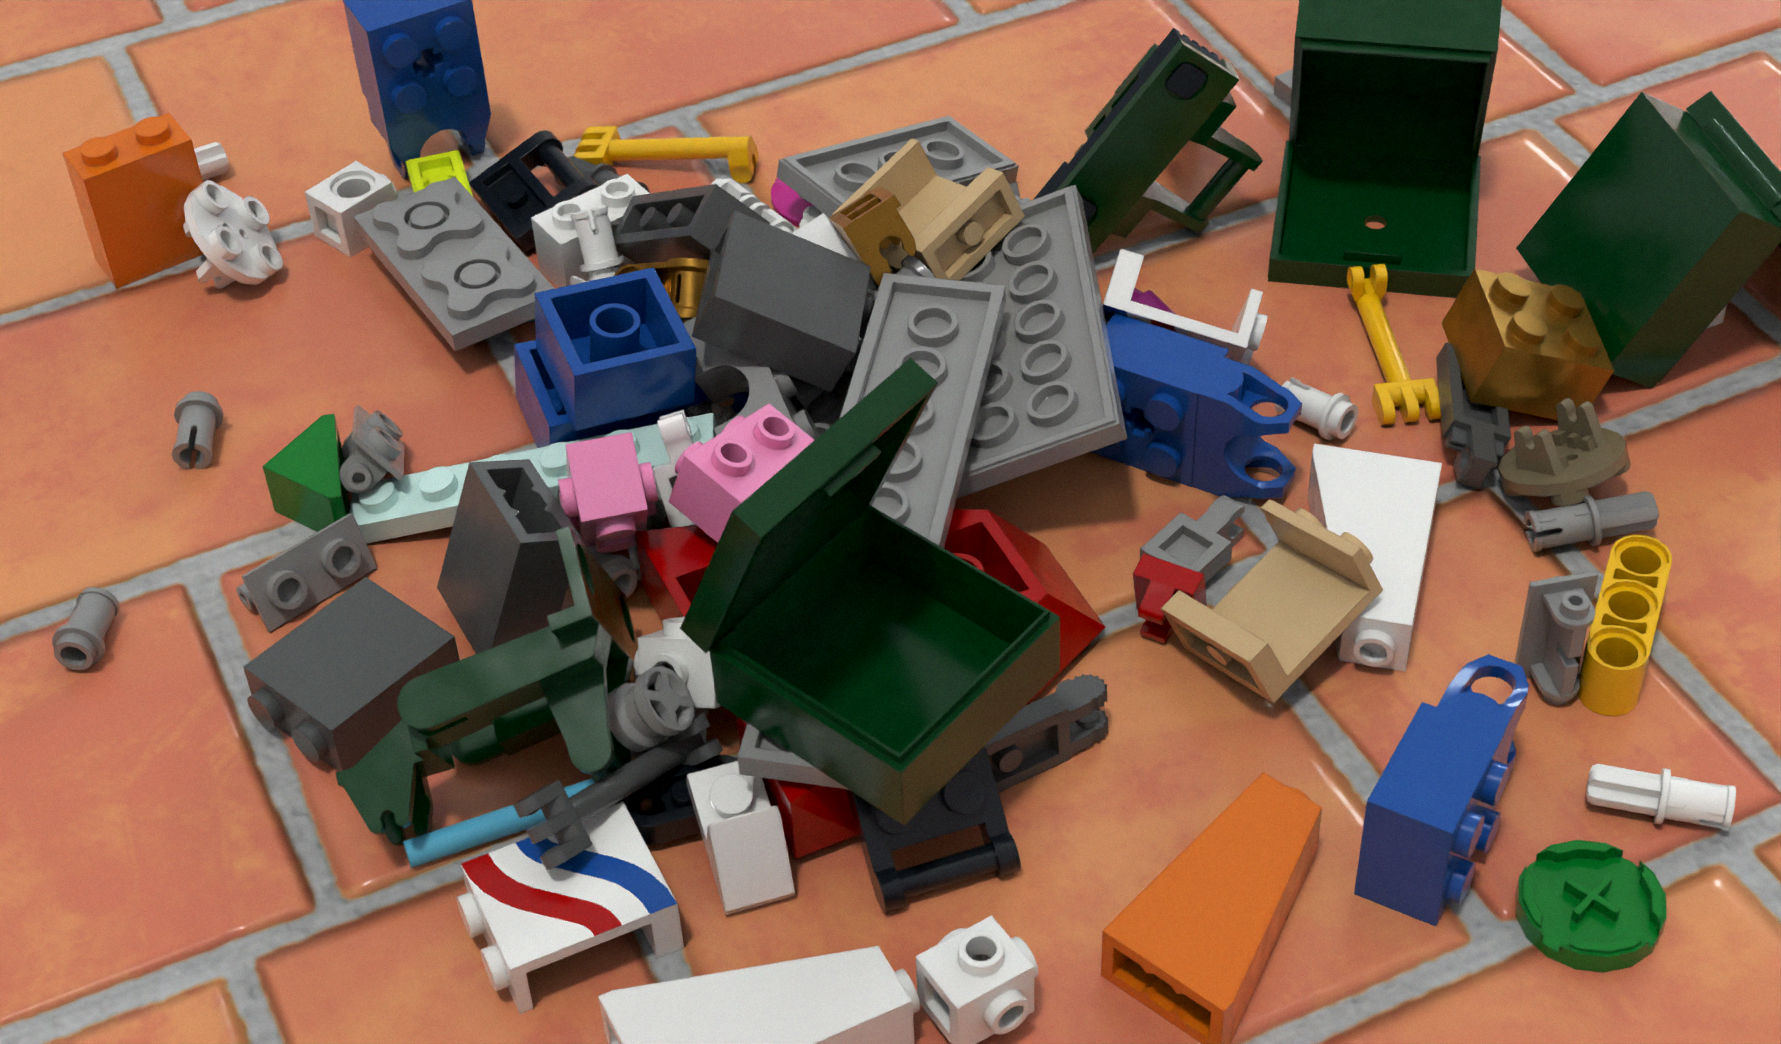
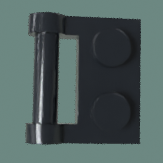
M547 130L535 133L469 182L477 196L525 253L535 246L531 217L554 207L562 201L570 200L600 186L592 177H585L563 153L562 143L552 132ZM538 165L547 167L565 189L553 197L531 171Z
M983 747L905 826L857 794L846 789L873 890L883 913L905 907L906 898L994 872L999 878L1020 871L1019 853L1007 826L986 747ZM979 825L984 845L899 871L896 870L890 851Z

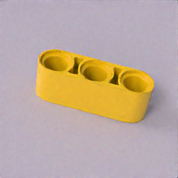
M1634 534L1617 540L1611 548L1595 608V618L1587 638L1579 675L1580 688L1577 694L1584 706L1600 715L1614 717L1625 715L1632 711L1639 701L1672 565L1671 552L1658 539L1647 535Z

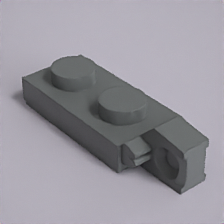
M1445 343L1436 357L1443 437L1446 438L1444 443L1447 448L1457 450L1454 461L1457 482L1481 489L1483 480L1491 468H1495L1499 464L1500 458L1504 456V448L1511 439L1508 409L1470 402L1453 345Z

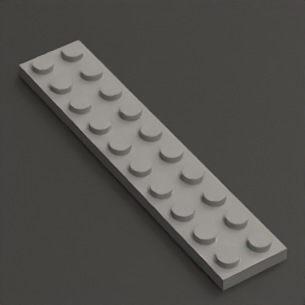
M883 273L840 418L909 358H912L938 382L872 506L944 548L1006 306V285ZM747 723L737 756L740 775L847 789Z

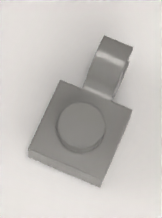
M1223 495L1216 499L1197 521L1182 512L1179 513L1140 548V559L1144 553L1203 573L1206 583L1231 560L1232 547L1244 535V529L1233 522L1245 512V506Z

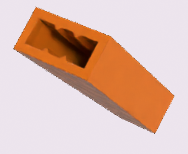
M1262 772L1102 930L1101 976L1200 1043L1231 1044L1317 854L1322 807L1311 801L1301 790L1288 787Z

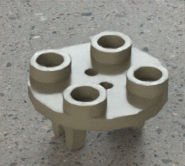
M1566 398L1556 405L1558 430L1549 432L1547 429H1543L1533 436L1530 427L1525 425L1514 432L1515 446L1501 458L1498 467L1503 491L1509 496H1550L1551 503L1556 506H1569L1585 500V496L1589 495L1588 488L1594 487L1611 477L1621 475L1630 469L1631 463L1626 442L1619 433L1601 428L1591 402L1586 401L1575 408L1574 402L1570 398Z

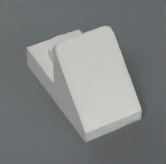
M738 761L687 774V788L725 916L794 897L795 889L781 814L778 806H770L763 779L761 777L740 775Z

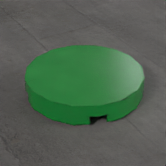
M1574 840L1550 845L1537 854L1536 861L1528 865L1527 869L1525 866L1518 879L1515 916L1525 937L1550 959L1573 969L1602 973L1629 968L1653 952L1665 926L1667 918L1666 894L1654 872L1641 861L1637 867L1633 862L1622 858L1623 850L1607 843Z

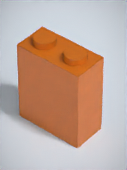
M170 113L159 117L144 118L132 127L105 137L88 139L81 146L62 152L95 260L116 289L203 255V252L193 238L185 235L183 228L185 223L184 203L188 194L202 184L203 180L192 139Z

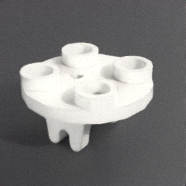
M211 180L204 181L188 194L184 203L185 223L183 228L185 235L193 238L207 258L196 270L200 283H206L213 278L215 287L218 289H222L234 281L257 285L270 278L282 268L283 259L266 226L270 221V216L258 199L252 196L242 199L236 193Z

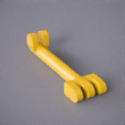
M617 126L586 128L573 155L594 165L605 163L611 166L614 161L728 159L731 177L738 183H748L751 180L759 159L757 146L752 136L620 139Z
M1385 264L1371 265L1370 276L1366 279L1362 266L1348 267L1346 281L1386 380V383L1374 384L1372 404L1381 425L1394 424L1396 419L1395 407L1399 408L1405 423L1416 422L1420 417L1419 404H1422L1428 420L1441 419L1439 390L1434 378L1411 379L1381 304V300L1387 291L1388 283Z

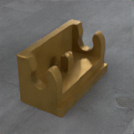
M877 186L829 217L833 226L859 261L871 266L869 276L878 286L881 283L883 273H891L888 261L880 254L879 247L886 249L889 247L890 241L894 245H899L901 241L902 249L907 254L914 256L916 252L914 237L896 209L901 206L900 202L893 193L880 186Z

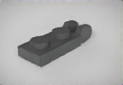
M1082 674L1079 677L1075 676L1073 680L1067 679L1059 683L1055 694L1052 693L1024 706L984 746L988 753L998 793L1070 760L1072 754L1092 746L1095 741L1100 742L1101 738H1105V734L1108 733V716H1105V711H1101L1099 708L1101 706L1104 707V702H1107V684H1104V679H1099V676H1092L1091 674Z

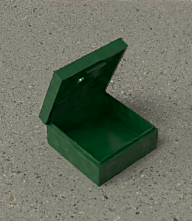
M1299 0L1294 44L1289 140H1286L1269 259L1268 281L1349 289L1346 281L1348 267L1362 266L1366 279L1370 276L1371 265L1385 264L1388 274L1386 292L1457 298L1475 268L1481 156L1478 155L1498 52L1502 0ZM1369 222H1379L1383 224L1385 227L1381 229H1372L1367 227L1365 224Z
M1712 91L1687 107V112L1641 92L1516 247L1542 284L1551 286L1562 284L1573 288L1577 292H1581L1614 368L1613 375L1649 388H1653L1658 382L1660 383L1776 247L1779 246L1781 248V171Z
M909 358L732 511L680 627L705 653L710 652L716 701L719 705L904 826L1060 671V617L872 506L938 384L912 358Z

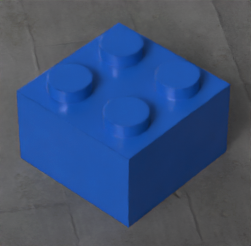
M654 267L535 293L536 349L575 431L694 403L696 347Z

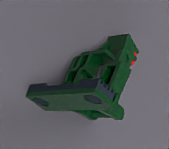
M1173 28L1159 46L1155 43L1125 78L1114 92V96L1085 130L1088 138L1085 144L1078 148L1069 163L1063 162L1034 199L1071 185H1076L1083 200L1093 254L1110 234L1126 238L1150 209L1197 233H1202L1209 225L1207 217L1248 170L1255 171L1263 162L1260 155L1253 148L1220 127L1237 107L1230 91L1240 79L1233 65L1223 58L1220 61L1217 54L1214 52L1210 53L1206 47H1200L1198 42L1190 41L1188 36L1185 34L1181 35L1177 29ZM1188 141L1203 145L1229 158L1191 203L1186 202L1155 181Z

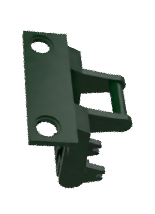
M570 526L556 530L574 606L548 615V627L408 681L400 690L397 698V710L402 720L354 767L336 772L338 785L346 790L372 833L376 835L385 833L391 843L401 846L403 841L406 840L404 828L409 827L411 823L417 836L431 832L433 801L427 776L454 769L453 756L461 763L470 766L481 765L504 754L510 756L562 733L573 765L581 772L590 774L594 782L632 761L630 750L624 747L610 730L608 694L624 683L636 682L633 663L638 650V642L626 595Z

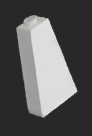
M1314 444L1308 488L1310 513L1329 531L1339 536L1344 532L1350 533L1365 544L1373 555V561L1370 565L1383 588V591L1335 639L1339 661L1406 672L1435 513L1442 463Z
M879 946L617 989L598 996L608 1044H915L913 1013L920 1010L919 997L911 978L904 969L894 972Z

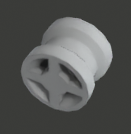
M663 666L650 668L637 677L635 683H624L608 694L610 730L624 747L634 752H646L659 744L663 736L679 734L692 724L694 718V702L689 689L674 671Z

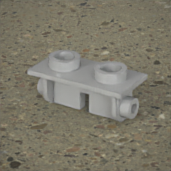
M359 404L354 408L352 432L343 442L342 454L345 462L340 469V481L350 492L365 493L370 491L388 471L399 481L404 477V443L400 440L403 432L382 412L375 410L370 415Z
M349 513L242 575L244 584L238 586L236 591L246 608L250 610L256 606L267 631L271 632L377 569V566L354 515Z
M1596 571L1555 576L1529 583L1514 664L1523 667L1526 678H1533L1544 699L1554 705L1567 703L1579 692L1580 680L1577 672L1586 631L1592 625L1595 618V608L1592 602L1598 579Z

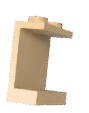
M913 138L832 214L834 215L877 186L893 193L901 204L896 209L914 237L916 243L914 257L919 259L936 278L958 281L1025 217L1003 172L987 167L967 187L936 174L920 141ZM890 241V245L886 249L879 247L880 254L883 258L887 259L891 272L894 274L898 273L903 268L901 261L908 255L902 249L901 241L899 245H894Z
M1269 499L1261 509L1279 542L1213 609L1208 608L1179 590L1161 610L1186 650L1274 703L1383 591V588L1370 565L1373 561V555L1357 537L1347 532L1339 536L1324 528L1321 522L1305 509L1298 508L1294 512Z

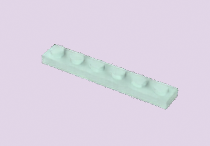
M714 413L687 417L694 443L701 442L704 444L716 436L714 428L718 424ZM654 424L629 430H616L609 434L570 442H557L546 447L507 455L498 454L487 459L472 462L530 459L556 498L558 479L568 478L565 444L632 432L638 464L650 462L653 469L654 466L670 462L659 426ZM469 462L448 467L440 466L428 471L404 475L400 481L396 477L381 479L370 491L353 493L350 513L354 515L366 544L452 527Z

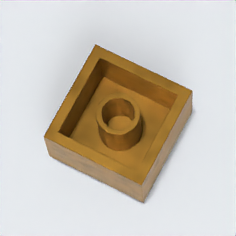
M1474 268L1442 321L1448 342L1453 345L1470 402L1557 420L1556 405L1566 398H1570L1574 402L1575 408L1586 401L1593 404L1614 372V368L1581 292H1577L1566 285L1556 284L1551 286L1524 280L1510 272L1498 274Z

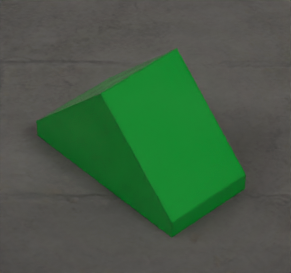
M335 414L322 415L262 466L275 512L316 532L350 513L348 490L340 481V469L345 459L342 454V443Z

